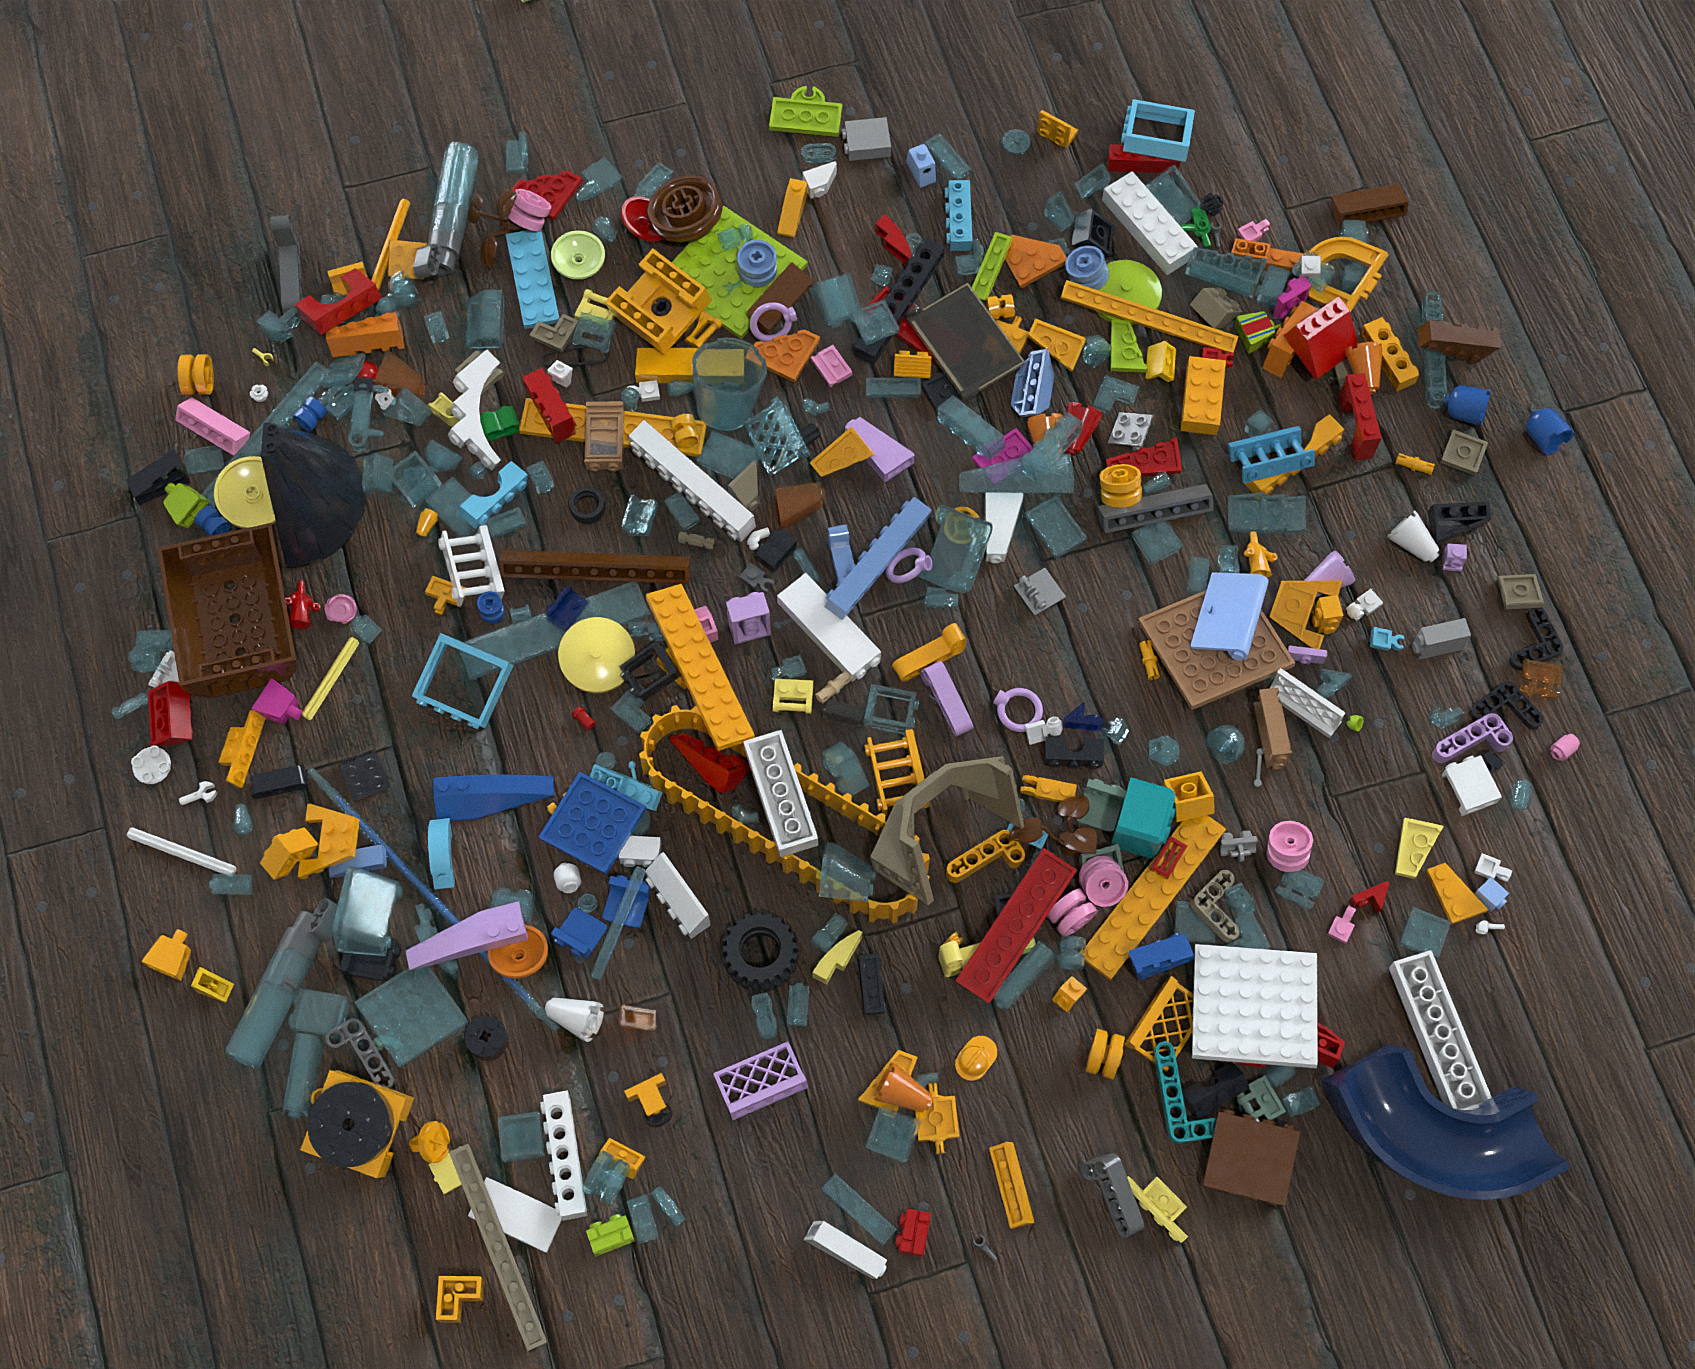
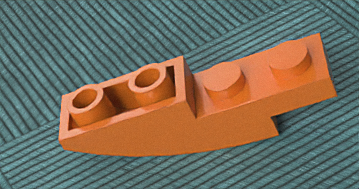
M1235 238L1231 252L1232 256L1248 264L1284 274L1285 270L1302 273V256H1306L1303 253L1273 249L1271 244L1238 238Z

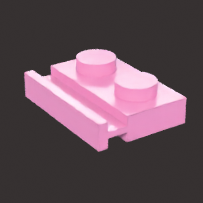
M834 345L811 357V362L830 388L835 383L838 384L852 376V370Z

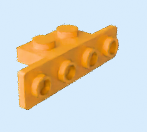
M254 710L249 711L244 727H230L218 762L223 766H231L226 780L238 788L243 787L266 719Z

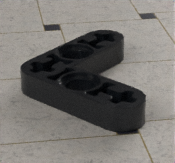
M1542 607L1531 608L1527 614L1528 622L1539 644L1513 654L1510 659V665L1515 670H1523L1557 658L1563 651V644L1546 611ZM1534 613L1536 615L1540 614V618L1538 619V617H1534ZM1540 629H1548L1550 631V635H1542ZM1551 646H1552L1553 648L1557 647L1556 652H1555V650H1551L1550 647H1551ZM1532 651L1540 652L1541 658H1534ZM1527 656V659H1525V660L1522 662V664H1521L1520 662H1516V661H1515V660L1517 659V657H1518L1519 660H1521V659H1524V658Z
M1510 681L1502 683L1475 703L1469 712L1471 719L1477 721L1488 714L1495 713L1506 704L1529 729L1539 728L1544 720L1541 712ZM1505 689H1511L1510 693L1505 694L1503 697L1501 696ZM1489 698H1496L1498 705L1492 706L1489 703ZM1516 702H1523L1526 708L1524 710L1518 709ZM1485 706L1486 709L1483 711L1482 714L1477 715L1475 713L1476 711H1480ZM1530 710V713L1525 716L1524 714ZM1536 717L1537 721L1532 723L1530 719Z

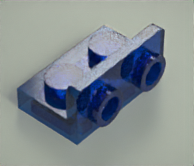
M568 585L559 592L557 600L548 606L546 610L547 620L564 632H567L589 604L588 600L575 593L572 587Z

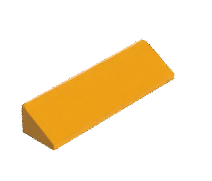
M1004 1142L990 1147L989 1150L1010 1229L1033 1224L1034 1218L1013 1142Z

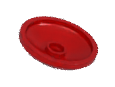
M642 196L627 199L621 208V218L626 228L634 236L645 241L657 242L663 240L664 238L656 233L648 216L650 199Z

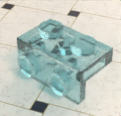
M631 495L624 518L622 519L621 528L630 536H649L659 503L656 500H640L636 495Z

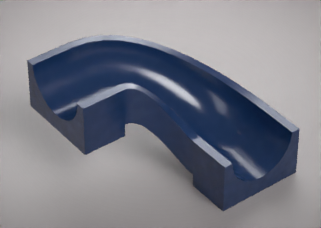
M1388 1044L1320 1080L1336 1116L1342 1119L1351 1136L1371 1158L1396 1175L1432 1191L1465 1199H1500L1526 1192L1570 1168L1567 1160L1561 1158L1551 1148L1536 1123L1532 1106L1539 1099L1535 1092L1513 1086L1479 1104V1109L1461 1110L1451 1108L1440 1102L1429 1092L1410 1050L1393 1044Z

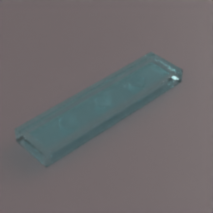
M836 1173L821 1188L827 1196L882 1246L897 1231L894 1226Z

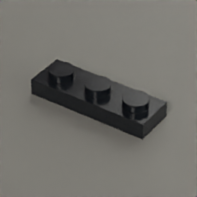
M879 953L859 955L865 1016L885 1014Z

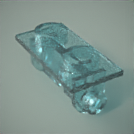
M212 874L209 888H212V894H252L253 874Z
M795 983V985L789 986L786 1025L807 1026L810 986H803V983Z

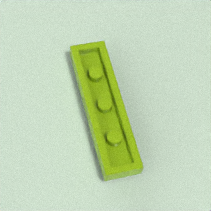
M995 232L972 285L973 291L981 302L986 303V297L990 295L1013 241L1011 236Z

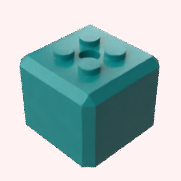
M1130 778L1111 846L1119 844L1120 850L1151 859L1158 855L1161 845L1166 843L1169 836L1170 825L1176 809L1172 808L1176 796L1174 791L1170 788Z

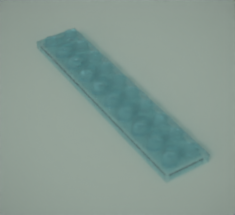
M630 582L463 643L514 665L559 649L560 642L567 630L581 620L601 617L613 620L622 626L650 616V612L638 583ZM460 651L470 680L501 669Z

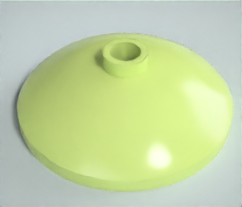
M571 231L556 240L551 250V259L553 266L561 275L570 279H585L593 276L601 269L605 260V250L602 242L595 235L586 231Z

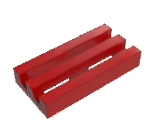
M1170 836L1150 870L1156 871L1158 875H1162L1168 880L1186 850L1187 845ZM1171 842H1173L1175 845L1161 868L1157 867ZM1178 846H1180L1181 850L1179 851L1169 870L1165 872L1164 869L1166 868L1167 864L1169 863Z

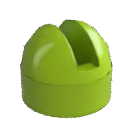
M1358 715L1350 716L1348 718L1350 721H1347L1348 728L1360 731L1363 725V717Z

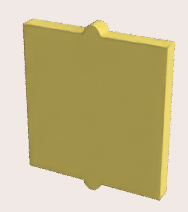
M449 1153L440 1163L428 1164L435 1176L434 1181L438 1182L444 1195L462 1185Z

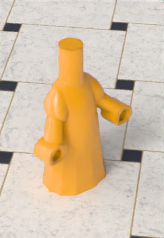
M1255 531L1250 532L1251 543L1247 545V550L1244 551V555L1249 557L1250 574H1260L1268 578L1272 573L1267 560L1274 562L1277 559V555L1266 551L1267 549L1258 543L1257 533Z

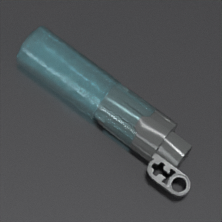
M454 142L445 148L428 243L426 246L418 248L414 263V273L419 279L433 275L439 277L453 273L455 262L459 260L479 158L478 151L469 144Z
M324 898L319 902L313 914L300 911L293 926L287 927L224 1051L229 1058L251 1068H260L322 944L321 940L327 941L333 936L343 916L344 910L342 907Z

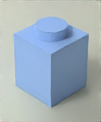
M1492 877L1475 893L1476 897L1490 912L1495 908L1500 909L1507 902L1504 898L1509 894Z

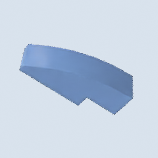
M383 845L356 849L354 858L334 867L329 866V876L334 878L369 873V870L387 868L386 849Z

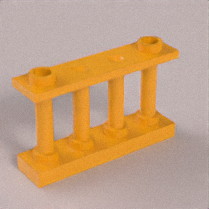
M913 729L905 730V737L902 740L873 745L872 739L869 737L867 738V745H864L866 757L870 756L879 799H876L877 807L886 816L887 807L894 806L896 801L903 796L885 799L883 789L910 783L917 786L924 780ZM902 747L908 749L909 755H906V758L881 763L876 761L875 753ZM906 765L908 767L912 766L913 773H910V776L885 781L880 779V770ZM928 802L926 805H924L922 808H927V807H929V802Z

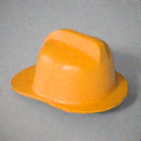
M986 1036L973 1037L956 1058L955 1067L957 1073L966 1080L974 1081L980 1079L997 1057L995 1043Z

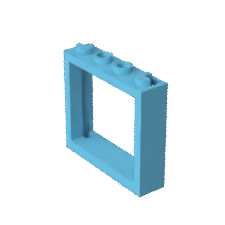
M1133 99L1132 106H1128L1121 139V143H1124L1123 151L1186 162L1195 110ZM1135 117L1184 126L1182 142L1132 134Z
M440 633L412 697L416 698V703L427 707L430 704L434 706L433 710L443 715L445 711L450 713V718L459 722L462 719L469 721L467 725L478 729L479 726L485 728L514 665ZM447 645L502 669L479 719L425 696Z

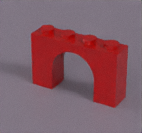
M356 268L340 277L346 291L349 293L342 300L332 304H321L309 295L295 304L301 319L320 335L382 299L376 284Z
M1365 373L1347 375L1338 398L1342 412L1354 411L1355 434L1350 444L1354 461L1372 459L1381 441V434Z

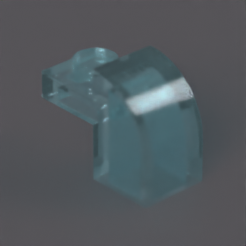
M292 307L280 318L269 310L256 322L260 331L268 338L275 341H284L293 336L291 329L299 324L301 318L298 311Z

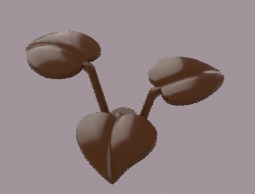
M503 190L500 193L498 199L500 216L482 212L483 201L481 196L477 193H473L470 196L467 215L471 223H476L480 214L500 220V227L504 229L503 231L489 234V238L485 237L483 239L481 258L490 269H494L493 262L497 250V241L494 236L505 233L509 234L510 231L518 232L521 226L508 218L518 195L517 192Z
M1073 796L1059 804L1058 813L1061 817H1068L1069 831L1062 833L1059 840L1045 826H1041L1040 819L1026 818L1023 819L1024 827L1022 829L1016 825L1014 826L1009 836L1010 841L1032 843L1037 841L1042 836L1043 831H1045L1056 842L1057 846L1061 845L1065 855L1070 856L1076 852L1096 854L1097 833L1094 829L1079 828L1075 833L1072 832V818L1081 819L1089 811L1090 803L1086 796Z

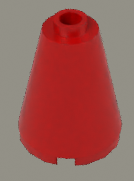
M1077 402L1068 403L1062 448L1066 454L1071 456L1080 454L1102 419V413L1091 406H1087V408L1081 407L1082 403Z

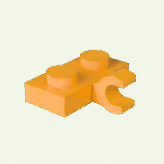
M432 576L425 594L438 599L434 609H436L435 613L442 615L447 602L456 606L457 602L456 599L453 600L452 583Z

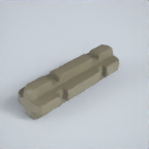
M683 531L678 535V541L681 543L688 542L690 545L705 546L708 549H713L715 539L710 537L706 539L705 536L692 533L688 535V532Z

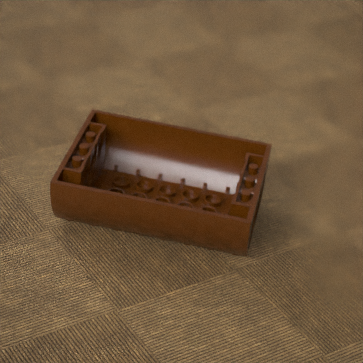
M271 523L157 548L179 686L183 690L195 696L215 698L267 686L271 678L280 683L292 677L297 669V660ZM228 583H235V586L232 589H225V586ZM233 617H241L238 623H231ZM241 650L247 651L246 654H243V655H241V656H237V653H238L239 651H241Z

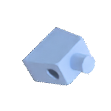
M922 144L908 150L906 163L919 187L922 188L935 183V162L926 145Z

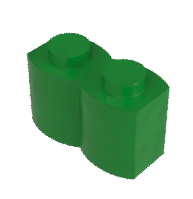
M502 406L495 412L487 411L480 415V423L488 442L519 432L520 424L513 406Z

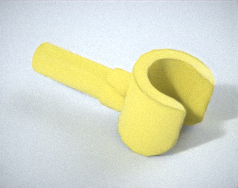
M253 348L252 352L263 360L265 366H269V363L265 361L266 359L274 361L272 354H263L256 348Z

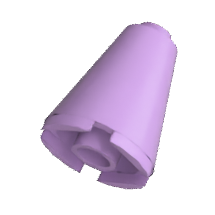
M1333 551L1304 581L1340 580L1343 581L1342 588L1355 582V577L1350 567H1346L1343 561L1345 560L1337 551ZM1318 592L1316 597L1321 596V595H1324V594Z

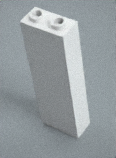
M806 573L777 595V603L842 672L846 671L851 676L852 682L856 679H861L870 667L874 668L880 663L881 651L848 616L842 620L825 608L827 602L825 597L827 594Z

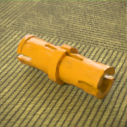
M1401 453L1398 454L1395 464L1410 468L1411 471L1416 470L1429 475L1432 474L1435 464L1420 460L1419 457L1413 458Z
M1147 640V644L1145 641L1139 643L1143 656L1142 663L1146 667L1148 679L1152 680V677L1154 680L1158 679L1160 674L1156 664L1157 656L1153 653L1150 640Z

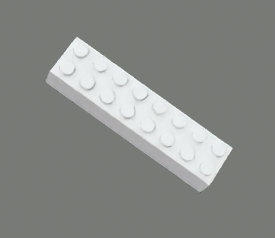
M645 420L629 435L630 445L633 448L632 452L639 458L642 456L646 460L645 463L651 469L656 468L659 471V475L665 481L669 480L672 482V486L677 492H683L687 495L686 499L693 505L696 503L700 507L699 510L708 517L710 515L714 519L715 525L728 531L727 535L731 539H737L739 542H742L756 527L754 515Z
M1432 951L1394 961L1389 967L1390 973L1442 1102L1455 1109H1479V1104L1492 1097Z

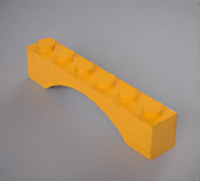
M1330 414L1315 425L1311 441L1304 451L1314 449L1315 457L1319 454L1323 455L1329 449V446L1332 444L1336 445L1342 440L1344 428ZM1301 469L1244 484L1259 499L1263 495L1268 496L1275 486H1281L1287 481V477L1296 475Z

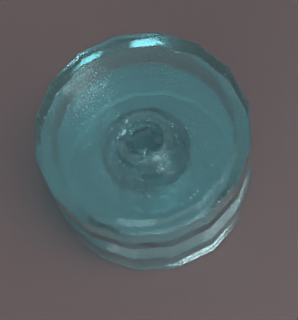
M602 1151L589 1171L583 1186V1192L592 1197L599 1193V1200L607 1205H611L627 1178L630 1163L622 1159L614 1163V1155L607 1151Z

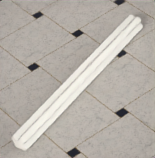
M133 827L127 833L128 838L230 877H233L237 870L234 865Z

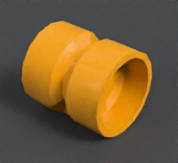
M1012 294L1001 295L1000 298H997V296L986 297V309L994 320H999L1001 316L1004 319L1014 318L1015 310Z
M681 414L671 420L676 444L679 448H690L699 443L700 438L692 414Z

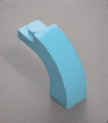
M450 818L430 820L428 850L434 889L452 888L455 886L451 860L452 831Z

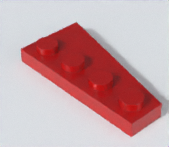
M1177 437L1165 443H1157L1155 446L1146 449L1144 447L1133 453L1128 452L1106 459V468L1118 464L1132 465L1140 470L1141 477L1180 474L1182 466Z

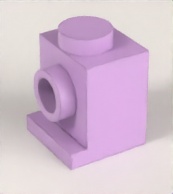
M1447 544L1442 553L1443 570L1462 571V566L1467 559V545Z

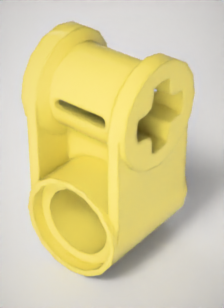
M439 393V397L433 403H429L427 407L435 416L442 419L449 426L454 427L461 419L450 416L453 414L450 409L453 402L443 393Z

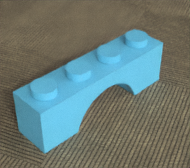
M510 461L498 472L497 482L500 486L499 491L488 497L470 496L460 505L459 516L475 529L480 525H484L493 513L497 514L504 503H509L518 491L521 492L525 489L528 474Z

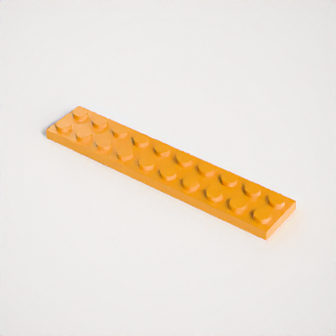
M526 398L519 429L520 434L553 438L532 399ZM565 403L577 425L574 427L576 434L565 440L585 442L586 406ZM624 411V447L632 448L629 435L645 420L684 455L701 457L707 421L695 420L700 438L697 445L690 448H679L676 444L675 433H673L671 420L674 417ZM591 419V427H611L612 425L618 427V419ZM591 430V443L617 446L618 430Z
M682 584L646 594L649 607L717 750L726 749L755 738L754 732Z
M1208 815L1182 821L1171 836L1187 845V848L1168 880L1164 876L1158 875L1156 871L1150 870L1158 857L1156 855L1078 957L1111 981L1129 958L1128 951L1136 949L1221 838L1226 828ZM1171 842L1157 867L1161 868L1175 845L1173 842ZM1178 846L1169 863L1167 864L1166 868L1164 869L1165 872L1169 870L1170 866L1172 865L1173 861L1175 860L1176 856L1181 850L1180 846Z

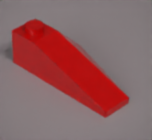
M683 732L670 737V741L717 792L725 793L734 790L751 770L749 763L739 756L723 754L720 752L721 750H717L716 746L714 748L704 746V741Z

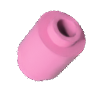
M1573 734L1561 737L1550 748L1553 758L1565 761L1578 750L1580 745L1578 738Z

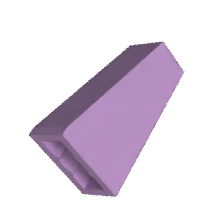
M861 417L849 421L845 426V431L853 427L874 452L875 456L866 459V461L884 483L914 464L915 455L913 452Z

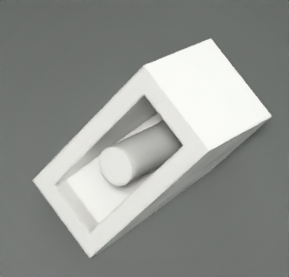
M835 161L803 172V181L808 183L810 199L821 197L828 192L837 174V164Z

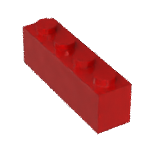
M1110 144L1108 171L1178 174L1180 161L1126 152L1123 151L1124 145Z

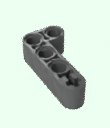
M349 1019L327 1033L326 1043L332 1048H339L351 1042L375 1084L389 1089L394 1085L395 1077L361 1020ZM352 1022L359 1024V1031L355 1034L349 1031V1025ZM337 1032L341 1035V1041L335 1045L331 1042V1036ZM361 1040H368L370 1047L367 1051L360 1050L359 1043ZM373 1057H377L380 1060V1065L376 1069L371 1068L369 1065V1061ZM384 1067L386 1071H383L382 1074L384 1075V1077H390V1080L388 1081L389 1085H381V1075L377 1074L375 1076L374 1072H378L382 1070Z
M1110 1153L1099 1155L1081 1165V1173L1089 1181H1099L1119 1235L1123 1238H1128L1143 1230L1144 1222L1120 1158L1116 1154Z

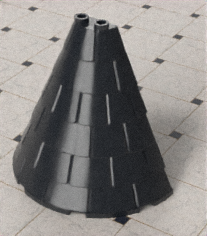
M263 423L261 459L286 568L308 566L312 561L319 558L325 559L334 554L355 533L354 528L358 521H361L365 510V482L355 460L335 442L315 434L282 427L273 423Z

